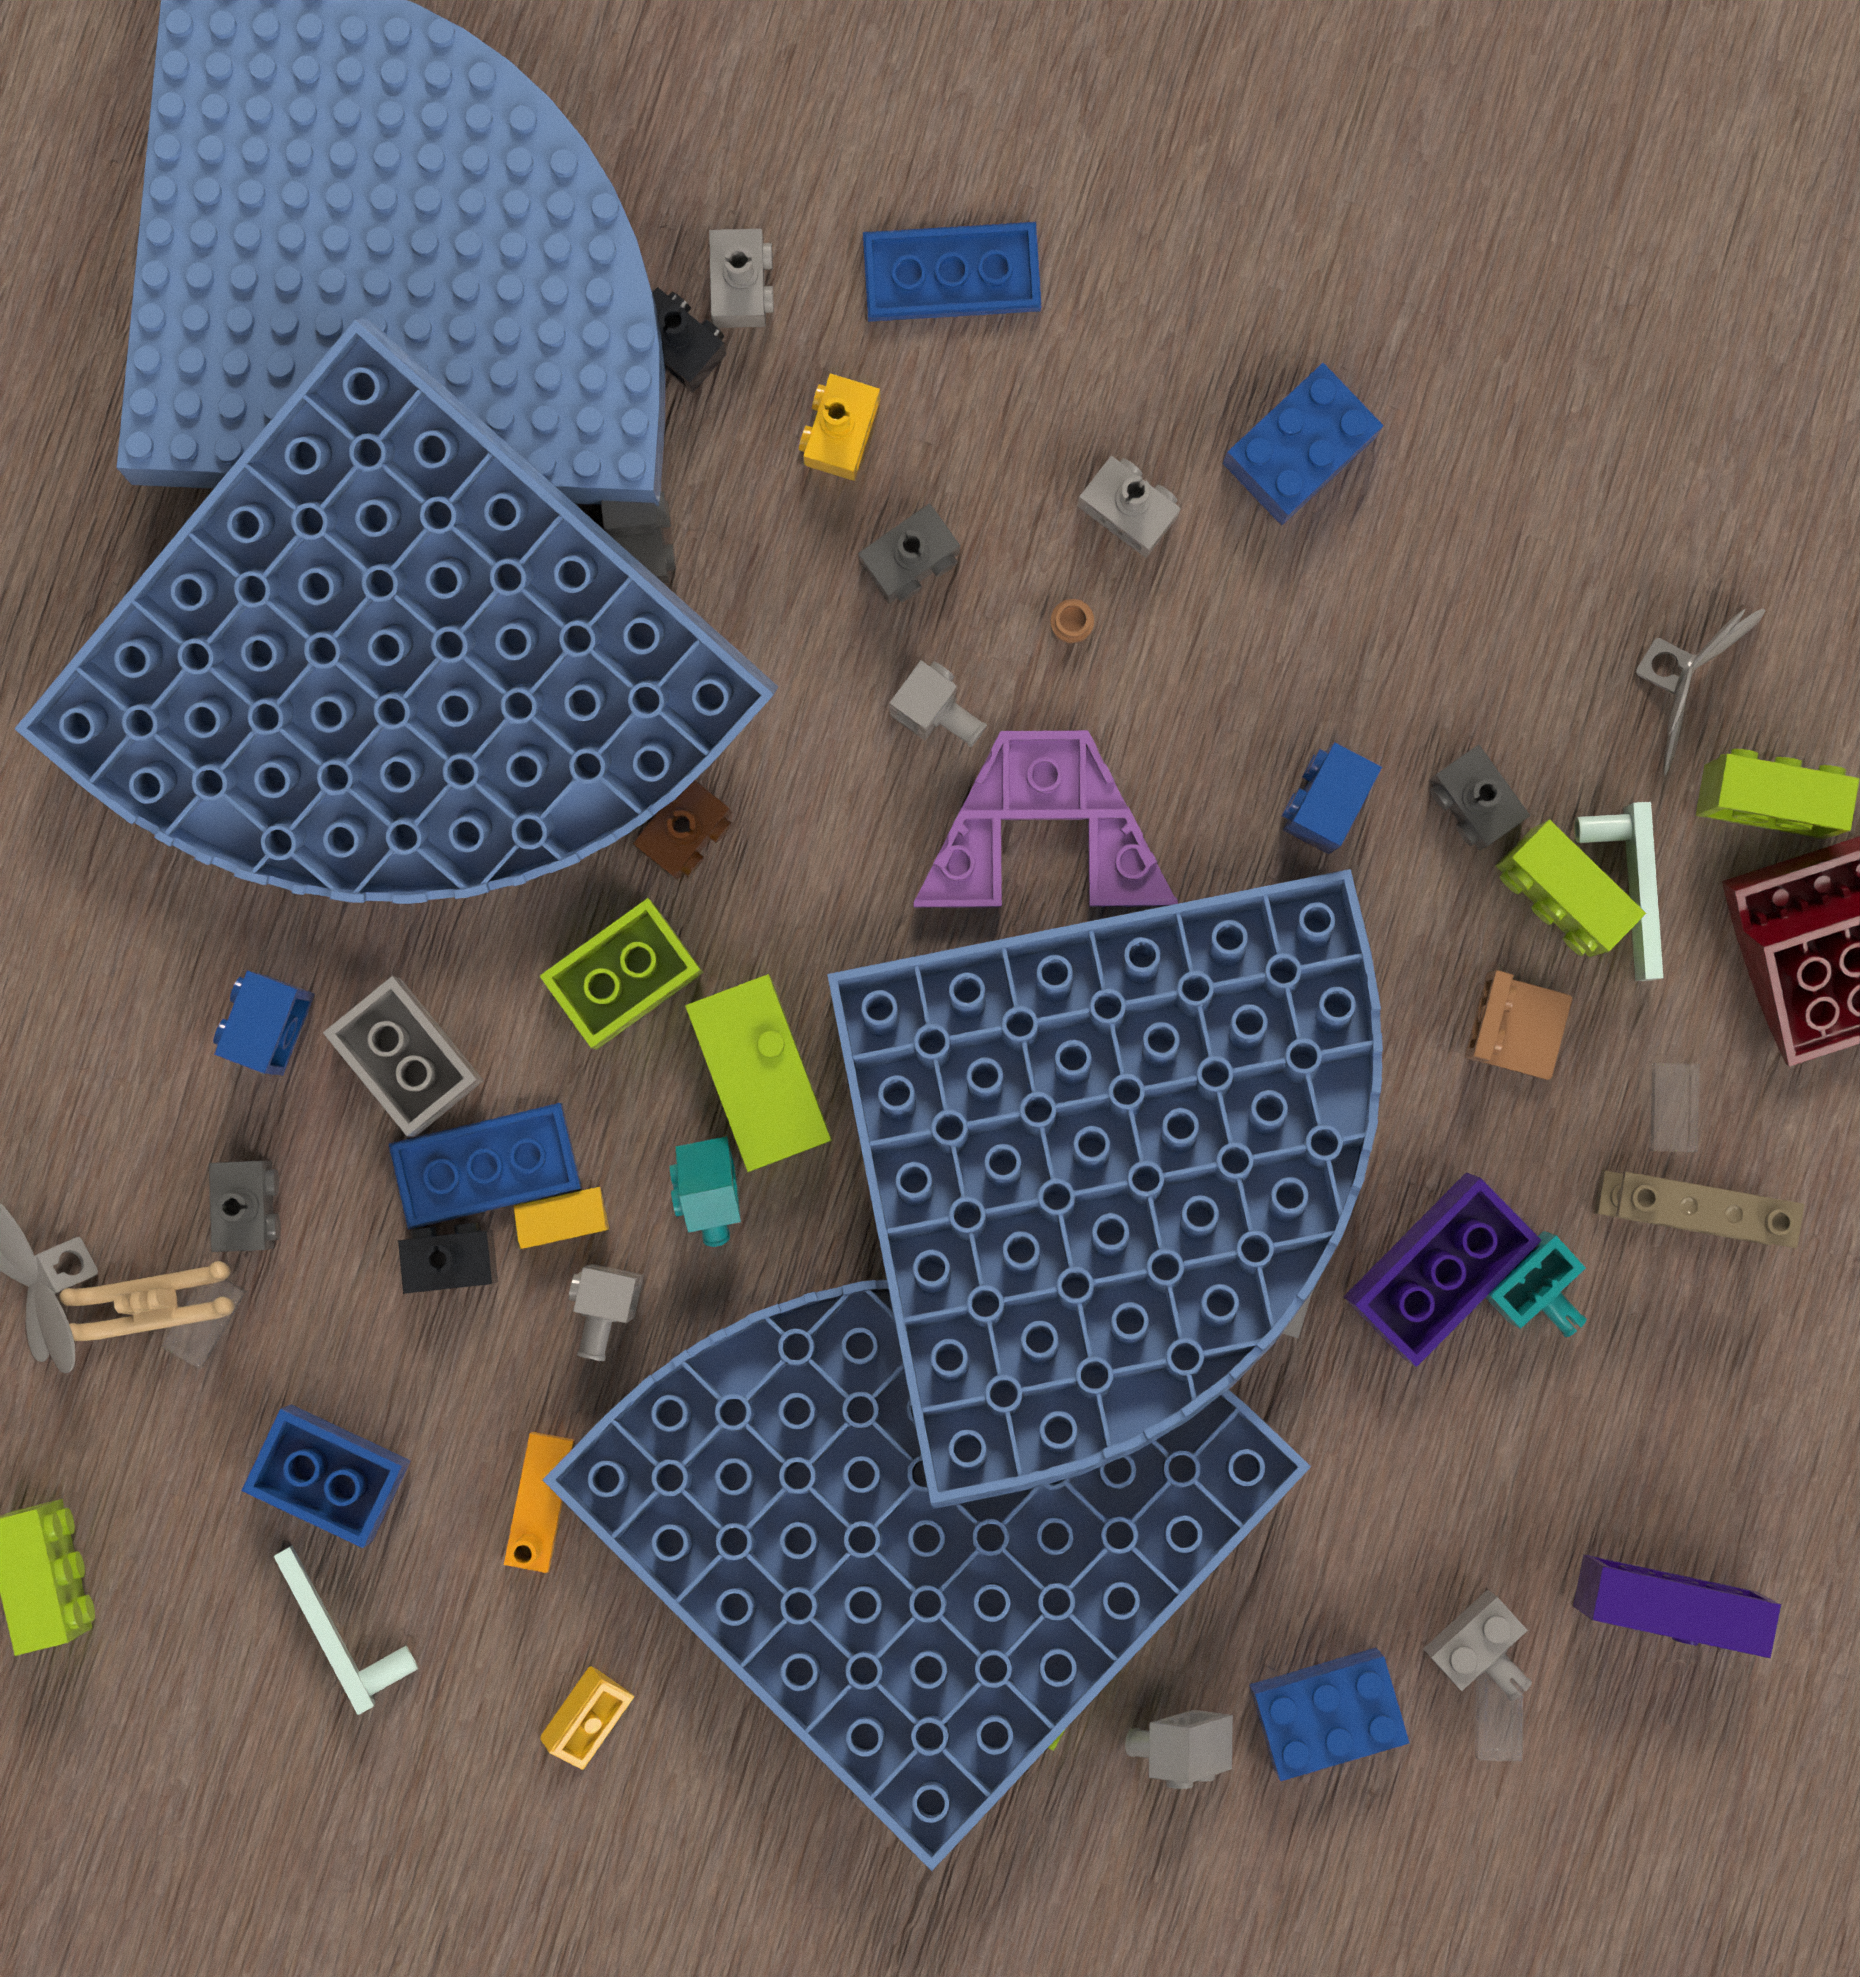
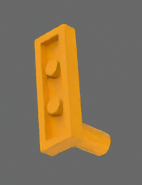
M537 1432L529 1433L504 1565L543 1573L549 1572L563 1500L543 1479L574 1448L575 1440Z

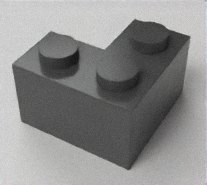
M660 493L659 506H656L655 503L601 500L604 530L662 583H670L669 571L676 570V559L673 544L665 545L663 528L671 527L669 504L666 501L665 493Z

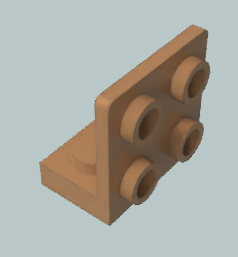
M1498 970L1488 972L1485 977L1464 1058L1544 1080L1551 1079L1568 1018L1572 996L1514 980L1513 974Z

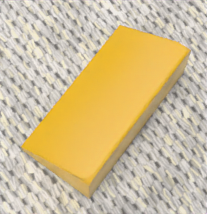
M601 1187L514 1205L520 1249L610 1230Z
M590 1666L543 1731L540 1740L549 1753L584 1770L634 1696L604 1673Z

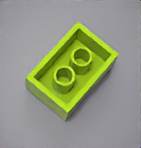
M1731 749V754H1721L1719 758L1704 764L1695 816L1818 839H1827L1851 831L1860 778L1846 776L1845 768L1832 765H1819L1818 770L1803 768L1801 760L1789 757H1775L1774 762L1758 759V752L1746 749Z
M1550 819L1531 828L1495 865L1502 872L1499 876L1501 881L1516 894L1522 891L1534 903L1531 906L1532 911L1546 924L1551 925L1554 922L1566 934L1562 938L1563 941L1580 956L1586 953L1589 957L1609 952L1646 914Z
M647 898L542 973L540 978L592 1049L597 1050L704 972L655 904Z
M63 1499L11 1511L0 1516V1595L15 1656L69 1643L93 1628L91 1621L95 1619L94 1604L91 1597L84 1593L81 1580L85 1575L84 1561L80 1552H75L71 1537V1534L75 1531L74 1518L71 1510L64 1507Z

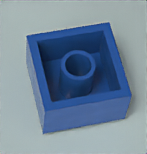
M1335 742L1326 751L1319 749L1317 754L1312 756L1301 777L1308 781L1304 790L1299 788L1296 793L1292 794L1281 815L1288 819L1283 831L1327 854L1332 853L1342 845L1382 767Z
M247 970L245 977H239L232 988L230 1002L234 1003L228 1020L222 1019L216 1029L213 1043L218 1046L214 1055L264 1074L283 1076L315 994L270 976Z

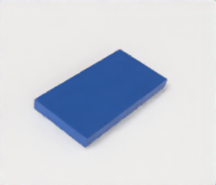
M1036 222L863 232L868 322L1041 311Z
M562 1103L389 1143L408 1230L582 1188Z

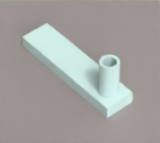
M1651 802L1632 803L1623 807L1624 814L1576 817L1574 832L1577 843L1626 840L1629 897L1646 912L1645 916L1632 928L1635 981H1650L1663 978Z
M293 1545L274 1555L280 1570L357 1715L375 1705L373 1694L419 1669L407 1646H404L359 1671Z

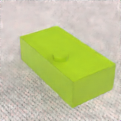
M769 974L685 1005L747 1172L757 1170L833 1141Z

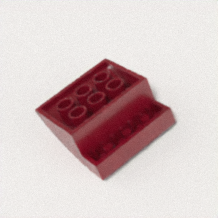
M1860 836L1722 881L1736 938L1756 997L1786 1065L1790 1067L1860 1044Z

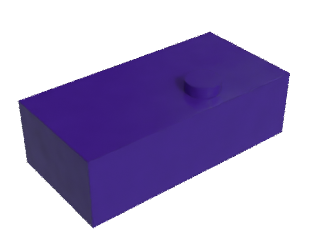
M1466 1172L1343 1298L1403 1359L1417 1367L1542 1240L1482 1178Z
M1583 1554L1573 1607L1594 1621L1672 1637V1640L1698 1646L1701 1643L1771 1659L1781 1604L1757 1591Z

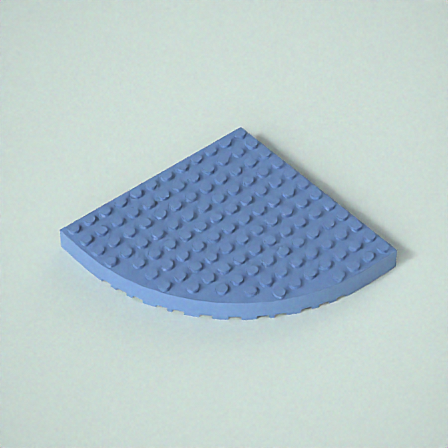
M161 0L117 469L130 484L215 488L355 319L368 318L574 504L601 505V500L655 503L656 506H659L665 434V364L656 304L636 236L615 188L586 141L555 103L511 61L464 28L408 0Z
M368 318L355 319L15 727V730L80 786L133 825L135 823L154 834V838L169 847L172 845L185 853L194 856V859L207 865H216L234 873V876L265 886L270 884L292 890L291 893L314 894L327 896L332 900L352 903L392 901L397 904H412L443 898H468L488 893L490 890L511 885H521L549 872L553 873L576 864L590 854L616 842L619 838L642 825L667 804L674 801L717 759L770 700L778 686Z
M1351 869L827 974L927 1487L933 1509L1019 1492L1075 1477L1134 1453L1189 1421L1231 1388L1278 1340L1311 1295L1344 1234L1365 1179L1378 1124L1383 1051L1380 1022L1381 1006L1371 950Z
M870 1280L807 1293L790 1301L751 1313L738 1322L714 1332L688 1350H684L665 1366L644 1379L613 1407L549 1472L543 1481L933 1871L1311 1466L1254 1411L1228 1389L1189 1421L1134 1453L1082 1475L1019 1492L933 1509L927 1487L887 1280Z

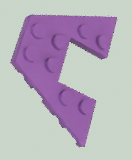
M1088 730L1000 731L929 874L914 900V908L1002 907L1001 820H1088L1089 907H1164L1178 904L1176 896L1174 897L1157 864L1155 856L1144 840L1135 818L1124 802L1114 782L1115 780L1107 765L1103 762Z

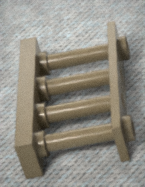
M1601 1170L1594 1214L1759 1244H1774L1797 1249L1805 1204L1624 1171L1622 1174Z

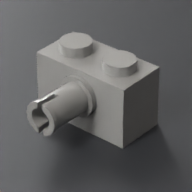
M762 229L709 230L711 318L713 324L717 328L766 327V313H774L773 286H765V270H773L772 243H764Z
M1110 456L1079 496L1077 507L1147 558L1177 519L1181 508L1176 505L1177 498L1165 487L1156 485L1154 488L1147 480L1144 481L1143 477H1141L1143 475L1142 471L1132 462L1125 458H1122L1119 462L1113 456Z
M920 660L889 703L890 716L925 741L934 728L941 724L966 742L969 747H972L987 727L985 722H981L956 703L957 686L952 681L955 676L935 661L929 666Z
M595 1264L585 1266L582 1272L574 1274L569 1291V1300L576 1301L573 1312L581 1313L582 1316L586 1317L577 1356L605 1361V1352L612 1322L627 1323L635 1318L644 1277L643 1274Z
M1488 1589L1423 1648L1461 1691L1484 1672L1504 1691L1510 1701L1516 1700L1522 1695L1510 1682L1511 1678L1525 1692L1532 1684V1681L1506 1655L1507 1649L1528 1630L1503 1602Z
M1191 1710L1150 1722L1149 1731L1131 1728L1126 1736V1752L1130 1757L1149 1758V1778L1166 1780V1786L1169 1788L1189 1789L1193 1787V1782L1213 1781L1216 1774L1232 1769L1233 1715Z

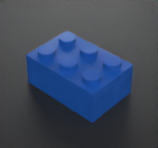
M1322 363L1227 452L1222 464L1282 526L1378 436L1384 425Z
M290 1404L279 1410L241 1491L364 1548L373 1542L411 1460Z
M1376 1647L1249 1684L1273 1769L1280 1781L1410 1744L1385 1657Z

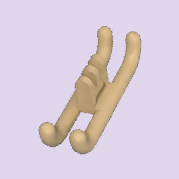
M216 1261L208 1267L89 1288H66L59 1295L60 1302L66 1306H86L114 1301V1307L118 1313L133 1315L100 1322L70 1323L74 1341L99 1340L218 1319L230 1315L235 1307L234 1302L227 1297H219L213 1302L179 1308L177 1305L176 1290L213 1284L228 1278L231 1272L230 1267L221 1261Z

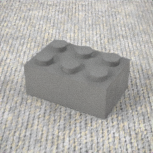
M391 976L323 1032L406 1136H417L484 1081L403 980Z

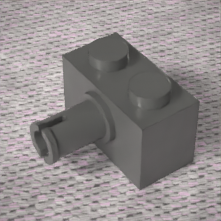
M929 503L860 551L858 559L888 603H891L896 598L900 602H904L921 590L922 586L919 582L932 573L936 577H940L958 563L955 557L960 554V544Z
M1479 744L1429 779L1434 786L1430 789L1434 800L1443 810L1450 809L1459 821L1456 824V829L1462 839L1469 846L1475 844L1479 850L1489 846L1530 817L1528 811Z
M272 1160L209 1163L211 1252L274 1249V1240H279L281 1223L279 1214H273V1196H277L279 1193V1174L277 1169H272Z

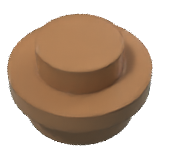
M1077 599L1064 600L1052 612L1050 619L1051 629L1055 636L1063 642H1081L1092 632L1094 626L1093 612L1083 601Z

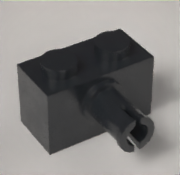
M657 287L652 294L657 308L665 370L694 393L727 355L724 342L721 341L725 336L710 321L704 319L700 323L689 314L691 307L678 294L671 291L667 295Z
M480 1222L454 1225V1234L438 1236L436 1227L410 1230V1239L398 1240L403 1294L489 1285L498 1282L493 1230L481 1231Z

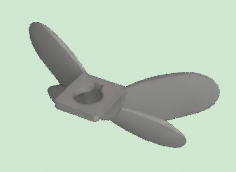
M1746 609L1736 614L1715 634L1698 655H1692L1661 638H1656L1637 667L1636 674L1639 677L1676 695L1667 726L1668 738L1663 765L1665 776L1670 770L1675 756L1686 698L1693 673L1696 668L1715 658L1748 633L1761 620L1766 611L1765 609L1752 613L1742 621L1740 619ZM1661 654L1672 655L1678 662V668L1682 669L1680 677L1674 674L1667 677L1657 675L1652 669L1653 660Z
M0 1204V1271L28 1286L26 1331L32 1355L37 1361L44 1362L50 1354L57 1368L63 1373H69L75 1364V1343L67 1317L55 1294L96 1276L98 1269L80 1237L73 1238L34 1256L21 1228L6 1208ZM65 1252L75 1254L81 1262V1270L77 1275H68L64 1272L57 1274L53 1266L59 1263L60 1255Z

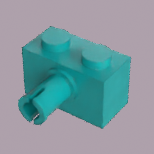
M728 1136L675 1146L677 1164L669 1165L674 1189L671 1190L675 1215L676 1217L684 1215L688 1233L701 1230L702 1240L706 1246H721L730 1239V1231L727 1225L741 1222L736 1170Z
M1543 1231L1538 1236L1542 1241L1486 1296V1299L1508 1323L1520 1329L1542 1310L1558 1327L1562 1335L1567 1338L1576 1333L1577 1330L1566 1319V1316L1574 1325L1577 1324L1580 1328L1585 1324L1587 1318L1572 1305L1561 1291L1581 1274L1586 1267L1557 1235Z

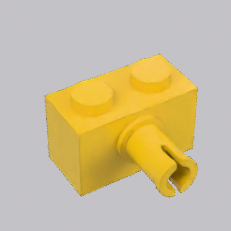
M831 373L829 374L826 386L818 385L812 403V410L818 412L813 427L805 426L798 449L805 452L803 456L805 466L855 481L881 400L880 388Z

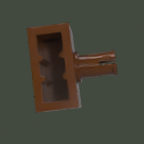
M694 780L674 801L659 810L634 841L633 845L677 881L682 874L690 877L705 857L700 852L710 840L717 843L731 827L732 822L728 820V817L732 814V811Z

